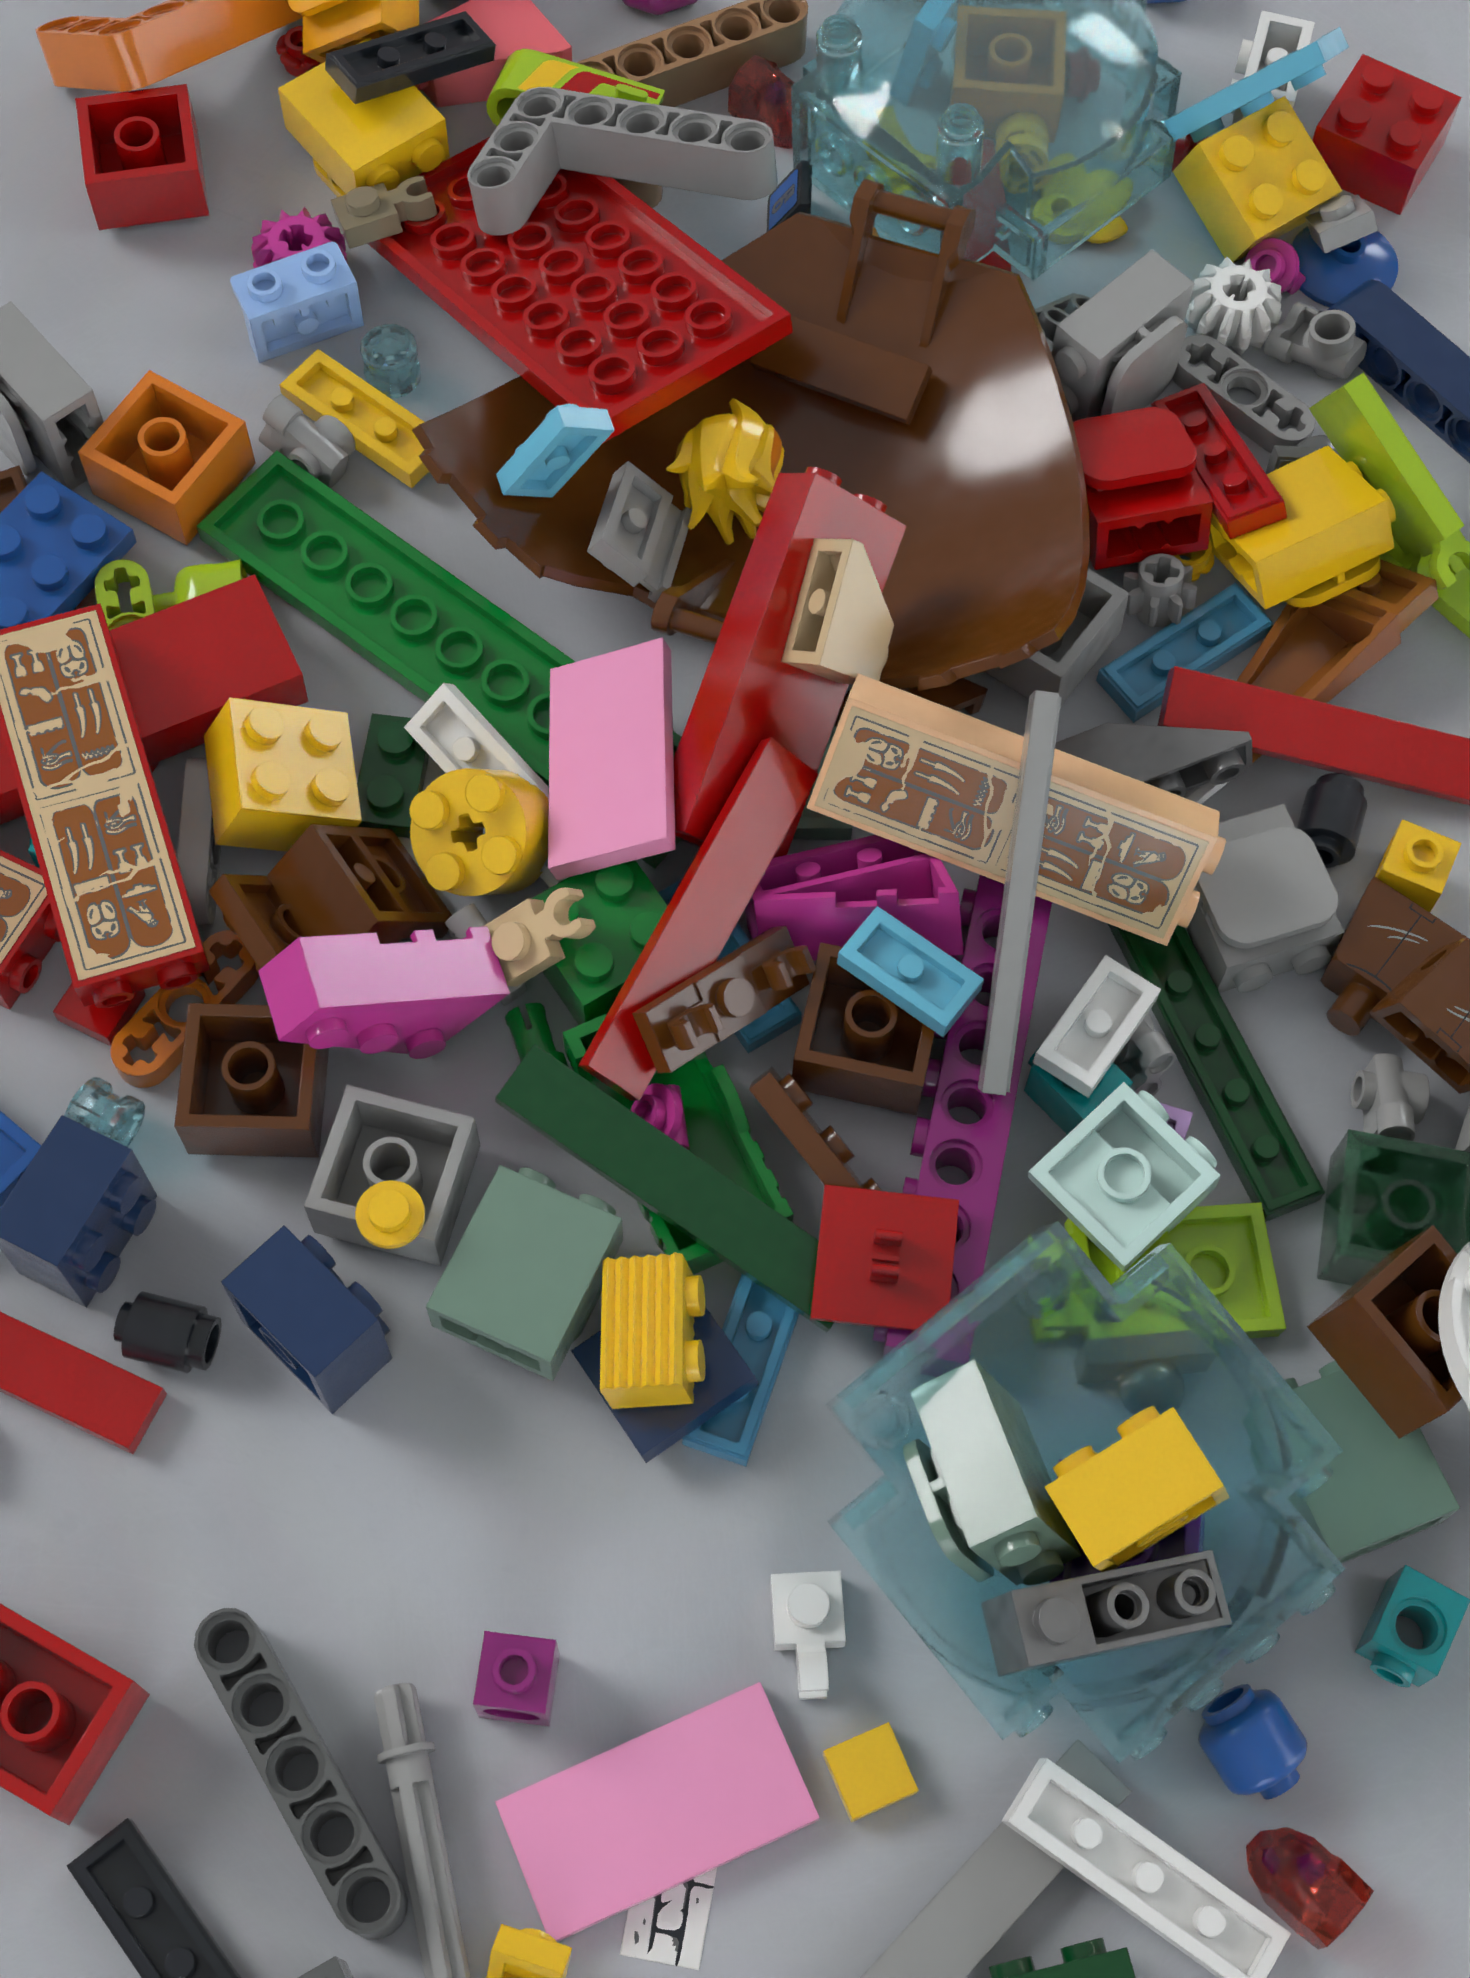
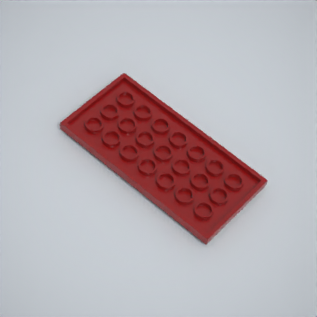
M490 137L441 162L434 170L417 175L424 177L427 190L433 195L437 215L424 221L401 222L403 232L367 243L555 407L557 405L576 404L579 407L607 409L614 432L603 443L620 435L625 430L793 333L791 314L612 177L560 169L526 223L519 230L506 235H490L483 232L478 226L467 173Z

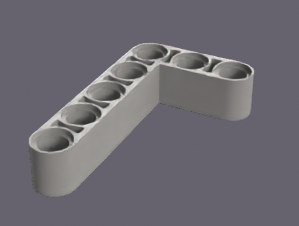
M552 87L532 88L521 93L515 99L467 173L478 226L483 232L490 235H506L519 230L526 223L560 169L741 200L764 198L776 189L778 183L773 133L771 128L763 122Z

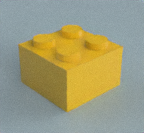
M1286 96L1279 98L1266 107L1201 141L1172 171L1224 258L1227 256L1233 263L1247 256L1251 248L1264 239L1279 238L1305 223V217L1318 212L1319 207L1323 203L1337 197L1342 192V189Z
M229 697L204 735L215 845L287 852L311 824L357 827L361 823V810L347 712Z
M1154 1405L1133 1415L1116 1428L1122 1438L1099 1453L1095 1452L1091 1445H1088L1064 1458L1053 1467L1058 1479L1046 1485L1045 1489L1093 1567L1101 1572L1114 1570L1230 1498L1225 1486L1174 1407L1159 1414Z

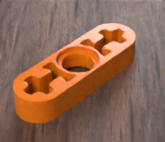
M231 930L219 931L209 936L203 942L211 970L199 973L198 979L187 986L171 990L160 988L116 1034L110 1048L111 1059L121 1078L126 1083L139 1088L156 1086L163 1082L182 1062L186 1022L175 1021L169 1016V1009L176 999L184 995H195L200 997L205 1004H236L257 981L259 973L256 970L255 961L234 932ZM222 955L229 959L238 955L242 966L237 970L229 966L220 970L217 959ZM203 976L207 984L199 979V977ZM213 980L218 990L216 995H213L208 987ZM160 1022L167 1034L175 1038V1040L169 1041L164 1032L159 1036L154 1024ZM135 1047L144 1051L152 1048L156 1058L149 1064L141 1059L134 1063L130 1052Z

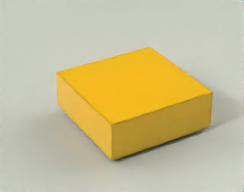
M889 1722L830 1747L822 1753L851 1823L915 1795L919 1791Z

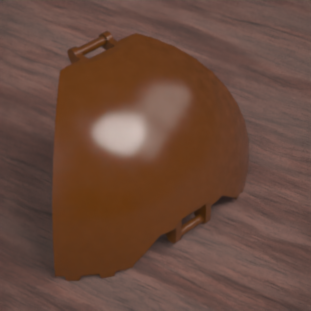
M864 179L854 195L849 218L851 225L799 212L721 261L787 310L791 316L929 365L933 372L910 425L754 369L750 364L752 358L750 357L673 402L671 405L625 430L620 435L603 443L553 498L503 495L496 476L498 471L514 455L515 450L529 438L544 421L546 415L555 408L549 400L521 376L412 429L424 449L419 455L423 464L438 484L450 485L477 518L472 526L495 550L506 548L539 579L547 577L576 587L634 597L654 609L651 617V629L668 636L678 632L713 645L716 644L754 538L750 539L745 533L738 518L733 515L732 532L734 541L730 545L725 543L717 526L707 512L692 530L688 529L671 587L663 591L655 603L648 598L650 590L640 583L633 587L612 570L606 568L599 560L589 554L587 550L612 476L627 461L673 495L671 503L682 511L686 508L679 473L666 471V468L675 461L678 445L688 431L705 418L718 414H732L729 404L732 398L750 407L766 424H771L778 432L784 448L783 466L780 473H805L807 467H818L830 471L842 479L841 488L851 494H864L880 500L887 506L885 514L906 525L882 592L894 627L888 646L887 662L882 669L880 682L898 689L918 687L917 691L950 685L960 678L997 667L1002 669L1027 659L1039 650L1062 638L1076 617L1086 587L1090 556L1089 509L1082 461L1072 417L1057 367L1020 275L964 258L966 245L975 225V209L956 205L953 209L885 191L883 183ZM877 214L944 232L939 254L873 236L872 232ZM758 510L759 513H760V515H761V517H763V514H764V513H763L762 511Z

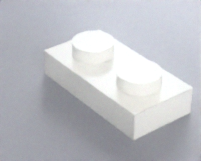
M1105 955L1037 1050L1033 1063L1089 1098L1156 1002L1161 989Z

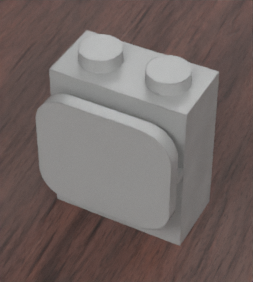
M1153 249L1061 321L1056 327L1051 354L1057 367L1073 422L1090 417L1145 408L1165 390L1174 376L1187 332V324L1184 320L1195 283Z
M10 301L0 307V449L15 466L20 465L22 473L26 476L37 469L33 455L37 456L61 484L73 490L87 481L78 451L103 424V419L93 389Z
M1285 804L1220 822L1218 836L1226 838L1224 851L1214 873L1210 875L1202 872L1194 888V890L1200 892L1199 902L1192 920L1186 928L1219 993L1233 988H1237L1238 992L1242 993L1253 991L1269 983L1273 976L1295 970L1298 975H1304L1317 971L1331 961V956L1345 931L1335 912L1338 907L1337 891L1312 839L1302 830L1295 828Z

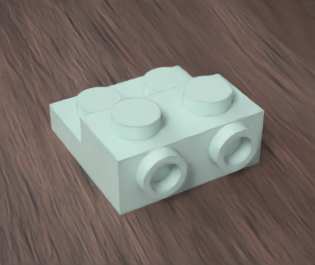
M1125 1082L1113 1091L1028 1172V1178L1122 1272L1133 1264L1166 1231L1170 1232L1216 1188L1221 1176L1214 1169L1217 1166L1215 1157L1200 1141L1192 1136L1184 1140L1166 1123L1169 1120V1115L1157 1099L1144 1090L1136 1094Z

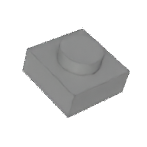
M1358 194L1353 197L1350 195L1334 197L1323 203L1319 207L1318 212L1305 217L1312 239L1324 253L1379 231L1373 210Z

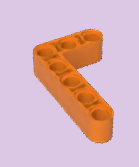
M167 0L127 18L93 16L60 18L36 28V34L54 86L124 92L140 89L295 22L303 18V15L293 11L287 0Z

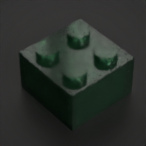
M1348 1129L1330 1156L1317 1279L1353 1286L1385 1256L1432 1225L1458 1254L1470 1242V1152Z

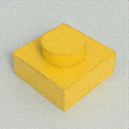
M501 1924L491 1949L486 1978H566L572 1947L557 1943L552 1936L538 1929L524 1928L519 1930Z

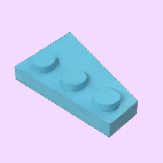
M1341 27L1330 31L1311 44L1287 54L1258 70L1256 73L1231 84L1164 121L1173 142L1190 134L1194 143L1225 127L1221 119L1222 116L1240 108L1243 116L1246 117L1273 103L1275 99L1271 91L1291 81L1296 91L1325 76L1326 72L1322 64L1349 48Z

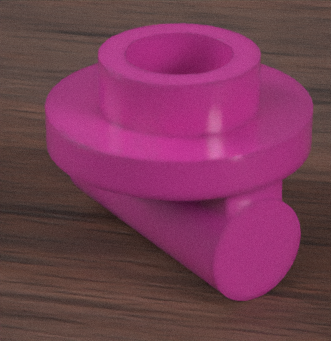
M1277 238L1264 239L1251 248L1246 256L1245 262L1250 258L1253 270L1270 269L1271 283L1282 286L1281 294L1285 291L1291 295L1296 293L1306 280V277L1299 271V257L1296 250L1290 243Z
M659 1083L648 1085L641 1099L634 1101L631 1111L689 1150L680 1086Z

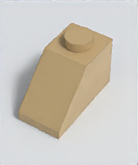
M814 538L781 662L838 683L854 684L858 673L879 681L882 669L887 662L888 646L894 623L864 545L854 539Z

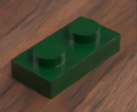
M372 713L357 782L362 818L361 823L357 827L392 829L397 837L410 838L411 817L409 808L413 798L423 791L429 761V754L404 728L412 718Z
M1103 1938L1060 1948L1063 1964L1035 1970L1032 1956L989 1967L991 1978H1136L1127 1947L1107 1952Z

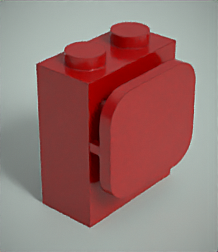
M1147 407L1080 419L1073 422L1084 472L1089 509V560L1094 570L1142 562L1145 558L1154 554L1174 556L1208 549L1213 500L1195 470L1197 461L1196 447L1176 414L1164 408Z

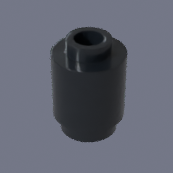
M1329 773L1320 776L1316 783L1306 792L1297 828L1305 832L1312 839L1325 868L1345 864L1355 856L1367 810V800L1364 797V788L1361 783L1348 775Z
M142 1291L137 1295L133 1303L126 1301L121 1306L116 1318L113 1337L115 1341L121 1342V1352L124 1358L189 1373L192 1368L207 1370L211 1365L218 1347L222 1323L220 1317L208 1315L205 1306Z

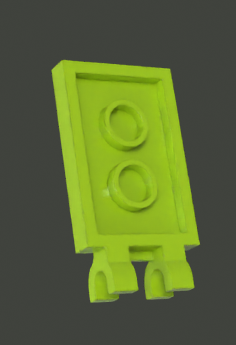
M1363 372L1308 409L1340 457L1346 462L1353 461L1360 469L1363 478L1376 490L1383 489L1390 497L1396 513V520L1391 523L1392 535L1404 554L1411 553L1413 556L1409 570L1430 577V573L1431 578L1436 580L1437 588L1439 590L1445 589L1457 581L1455 574L1466 567L1468 570L1470 569V542L1465 539L1459 530L1465 525Z
M1262 1202L1196 1206L1170 1232L1166 1231L1124 1272L1069 1218L1064 1223L1066 1234H1029L1027 1237L1028 1247H1021L1018 1251L1022 1277L1045 1275L1062 1269L1067 1297L1038 1299L1036 1302L1037 1310H1032L1028 1314L1032 1340L1057 1338L1078 1331H1082L1084 1340L1088 1337L1212 1325L1213 1328L1217 1327L1219 1340L1223 1341L1278 1337L1286 1330Z

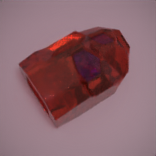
M754 55L737 71L728 88V112L732 117L756 120L767 124L772 130L775 147L786 149L798 148L815 135L818 125L816 110L804 97L803 88L783 74L775 62Z
M1289 1827L1260 1831L1246 1844L1248 1871L1264 1902L1297 1934L1318 1950L1328 1947L1344 1932L1364 1908L1374 1892L1340 1857L1329 1852L1314 1837Z

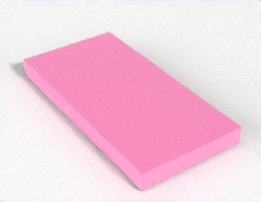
M658 638L550 669L548 869L557 880L676 850L671 649L664 638Z
M761 1682L495 1801L544 1929L557 1942L815 1823L820 1818Z

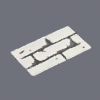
M717 1868L628 1909L620 1955L699 1970Z

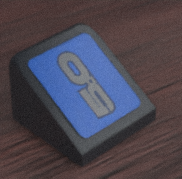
M801 160L769 195L766 232L796 213L811 214L812 165H810V161Z

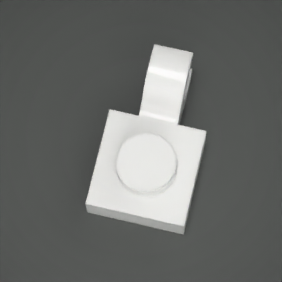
M841 1570L771 1574L770 1588L774 1651H796L799 1700L827 1699L829 1676L825 1648L845 1647L846 1643Z

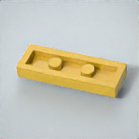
M317 349L279 384L281 394L304 411L303 414L316 422L323 415H330L341 421L349 429L355 440V450L411 489L429 472L419 458L424 449L412 429L424 423V421L321 350Z

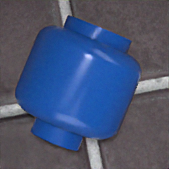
M1241 1684L1222 1693L1204 1708L1201 1716L1205 1722L1200 1729L1198 1742L1224 1784L1232 1793L1252 1795L1260 1792L1264 1799L1269 1800L1282 1795L1298 1782L1300 1774L1296 1768L1306 1755L1308 1743L1290 1713L1275 1693L1267 1689L1253 1690L1249 1684Z

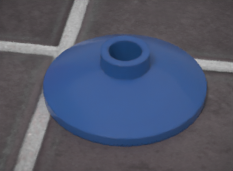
M1307 226L1298 233L1291 244L1299 257V271L1306 277L1299 290L1313 301L1327 307L1333 306L1362 283L1371 279L1380 281L1392 289L1398 275V259L1395 250L1390 242L1378 231L1328 253H1324L1312 239Z

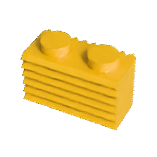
M674 1252L671 1255L661 1253L653 1256L647 1254L644 1257L634 1255L631 1258L621 1256L617 1259L607 1257L602 1260L600 1392L612 1409L693 1404L694 1382H703L705 1379L703 1343L701 1340H693L694 1317L704 1316L705 1314L704 1283L701 1275H693L683 1254Z

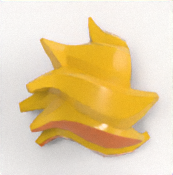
M734 398L729 402L732 414H718L705 418L687 432L678 445L675 461L666 468V471L679 473L684 491V505L692 509L687 527L692 530L707 512L727 545L734 541L732 532L733 515L738 518L750 539L755 538L757 533L756 527H759L762 519L758 510L764 513L778 473H780L783 466L784 458L782 441L775 428L771 424H766L750 407Z

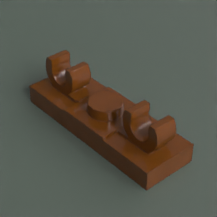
M786 926L771 927L633 1012V1017L657 1073H671L809 985L806 974L813 973L817 969L806 945L794 946Z

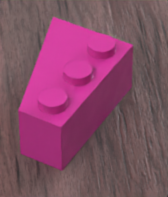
M878 835L773 858L745 908L747 927L752 939L771 927L786 926L794 946L806 945L813 961L817 960L820 942L843 947L877 906L948 955H963L959 892L942 861Z
M488 926L469 927L465 932L466 937L463 939L436 941L433 929L414 930L410 935L412 942L380 944L377 933L298 937L258 970L278 1040L309 1044L314 1049L343 1047L360 1049L364 1054L380 1052L409 1054L413 1059L428 1058L440 1053L445 1049L446 1041L510 994L499 959L492 948V938Z

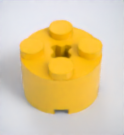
M457 769L441 775L428 785L424 791L418 793L413 798L409 808L412 850L419 867L433 888L459 896L511 894L529 887L543 873L541 869L548 857L549 800L536 785L530 784L518 774L507 770Z

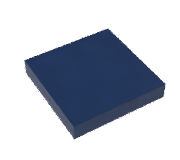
M706 1306L704 1316L694 1317L693 1340H701L703 1343L705 1379L703 1382H694L693 1404L612 1409L600 1392L601 1330L571 1350L645 1463L655 1458L759 1385L755 1375Z

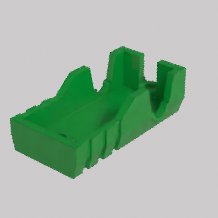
M606 1014L564 1031V1051L573 1071L631 1110L634 1101H629L578 1066L604 1021ZM704 1051L671 1073H657L656 1070L648 1085L654 1083L674 1084L681 1088L689 1151L793 1223L794 1214L786 1198L781 1197L779 1184L772 1170L766 1168L764 1164L765 1156L757 1141L753 1142L750 1136L751 1129L738 1092L724 1065L721 1064L713 1068ZM637 1201L644 1218L650 1223V1231L658 1247L666 1255H671L674 1252L683 1254L693 1275L724 1262Z

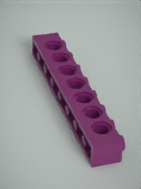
M979 875L976 890L967 888L963 890L960 904L961 926L968 927L965 946H963V955L950 956L982 977L984 981L980 992L990 993L996 948L988 945L984 939L998 937L1005 884ZM1035 896L1010 1091L1006 1092V1096L982 1093L978 1089L981 1065L972 1064L961 1055V1052L967 1049L983 1051L988 1006H984L974 999L944 1037L936 1032L934 1033V1038L946 1041L942 1060L929 1058L922 1096L934 1098L930 1119L917 1117L910 1155L922 1157L918 1179L905 1177L902 1193L959 1200L956 1231L958 1242L955 1243L947 1335L875 1327L872 1340L885 1343L881 1365L939 1377L967 1363L1052 902ZM955 1107H967L979 1116L980 1121L973 1124L960 1123L952 1118L949 1110ZM944 1166L958 1167L966 1173L969 1181L960 1185L946 1183L939 1177L937 1170Z

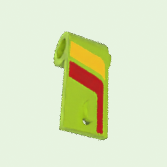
M520 49L508 56L488 97L486 107L491 121L498 126L515 99L521 93L536 87H552L657 105L662 104L665 90L540 51Z

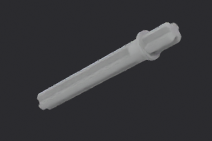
M412 1683L389 1685L377 1691L374 1696L384 1752L377 1755L378 1764H386L424 1976L425 1978H471L429 1754L435 1751L434 1742H426L415 1686Z

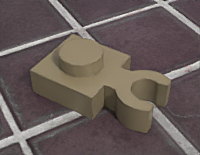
M423 176L406 179L396 189L387 191L384 183H380L371 187H358L346 195L331 199L336 220L349 249L403 232L401 226L403 221H424L437 215L433 195L431 192H428Z

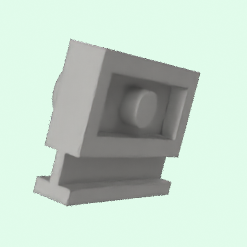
M627 461L612 476L587 552L633 587L638 583L642 584L650 590L648 598L655 603L661 593L671 587L689 529L687 525L692 510L688 507L682 511L671 503L673 495Z

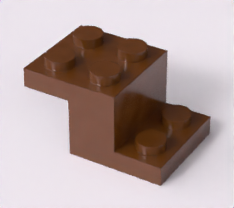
M311 824L267 876L222 874L208 891L222 911L225 924L232 932L238 935L254 959L257 972L298 937L377 933L380 944L399 943L403 938H411L410 935L414 930L433 929L435 938L442 939L449 930L445 922L452 916L392 829Z

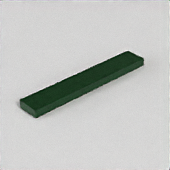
M1108 924L1131 971L1161 989L1151 1009L1251 1202H1262L1265 1222L1320 1201L1325 1191L1186 929L1177 925L1168 945L1165 946Z
M536 1044L532 1046L495 1097L497 1104L825 1332L831 1329L835 1322L810 1320L818 1251V1240L539 1046Z

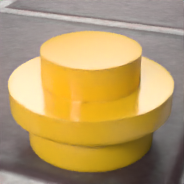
M394 1180L382 1181L371 1186L362 1194L356 1206L355 1219L358 1229L366 1241L379 1248L395 1249L407 1245L421 1232L425 1221V1208L420 1195L410 1185Z

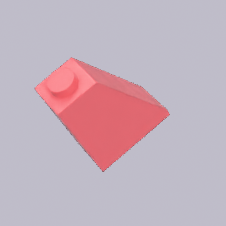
M469 0L428 22L466 11L496 44L494 61L415 85V87L419 91L423 90L437 108L487 101L508 56L514 51L532 49L572 61V46L531 0Z

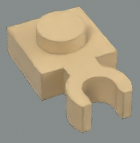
M559 888L549 895L545 903L543 900L528 898L484 925L488 926L492 938V948L499 959L508 986L518 987L563 960L565 955L559 942L563 938L582 939L593 932L596 927L594 920L577 918L570 923L568 918L570 906L584 897L582 890Z

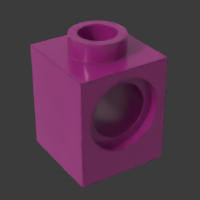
M484 1631L473 1706L479 1718L550 1726L560 1658L557 1641L554 1639Z

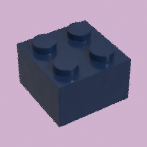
M61 1115L0 1208V1249L19 1274L87 1308L96 1292L103 1293L114 1281L120 1268L121 1259L119 1256L132 1235L139 1236L151 1222L156 1209L155 1199L157 1194L132 1149Z
M283 1225L225 1277L221 1283L242 1322L333 1414L392 1359L385 1339L390 1329L379 1316L383 1310L378 1302L358 1282L354 1281L348 1288L344 1285L343 1281L332 1269L336 1266V1262L315 1238L308 1234L300 1241Z

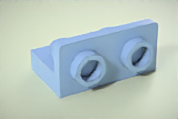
M329 242L230 278L232 290L243 310L251 347L259 363L364 326L357 282L336 242Z

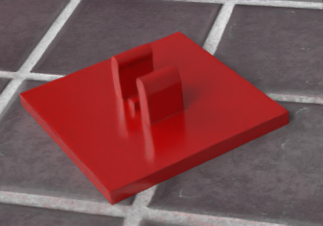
M825 1185L810 1320L947 1335L959 1200Z

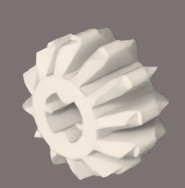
M1227 256L1219 267L1206 264L1204 270L1200 272L1199 278L1194 280L1195 284L1186 313L1187 327L1196 329V334L1210 336L1224 346L1232 347L1240 356L1248 349L1249 345L1261 349L1270 332L1279 323L1282 314L1280 310L1282 305L1280 303L1282 299V286L1271 283L1270 269L1253 270L1250 258L1242 266L1235 265Z

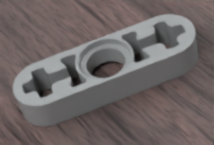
M1202 334L1191 335L1184 339L1176 371L1172 378L1181 389L1185 390L1205 383L1232 425L1269 453H1272L1274 445L1297 446V444L1312 436L1316 419L1308 409L1310 407L1216 339ZM1202 360V361L1206 362V363L1208 364V366H1207L1206 364L1201 363V364L1197 365L1196 367H1194V366L1190 365L1189 362L1195 365V364L1199 363V362ZM1235 387H1243L1252 391L1257 397V401L1252 404H1239L1229 397L1227 391ZM1266 407H1269V408L1272 409L1271 411L1267 409V410L1265 411L1264 416L1261 417V416L1263 415L1264 410H1265ZM1290 424L1294 426L1296 429L1289 428L1285 432L1279 430L1277 427L1285 428Z
M188 758L184 772L177 858L197 925H212L215 920L216 902L208 891L219 879L221 845H215L206 758Z

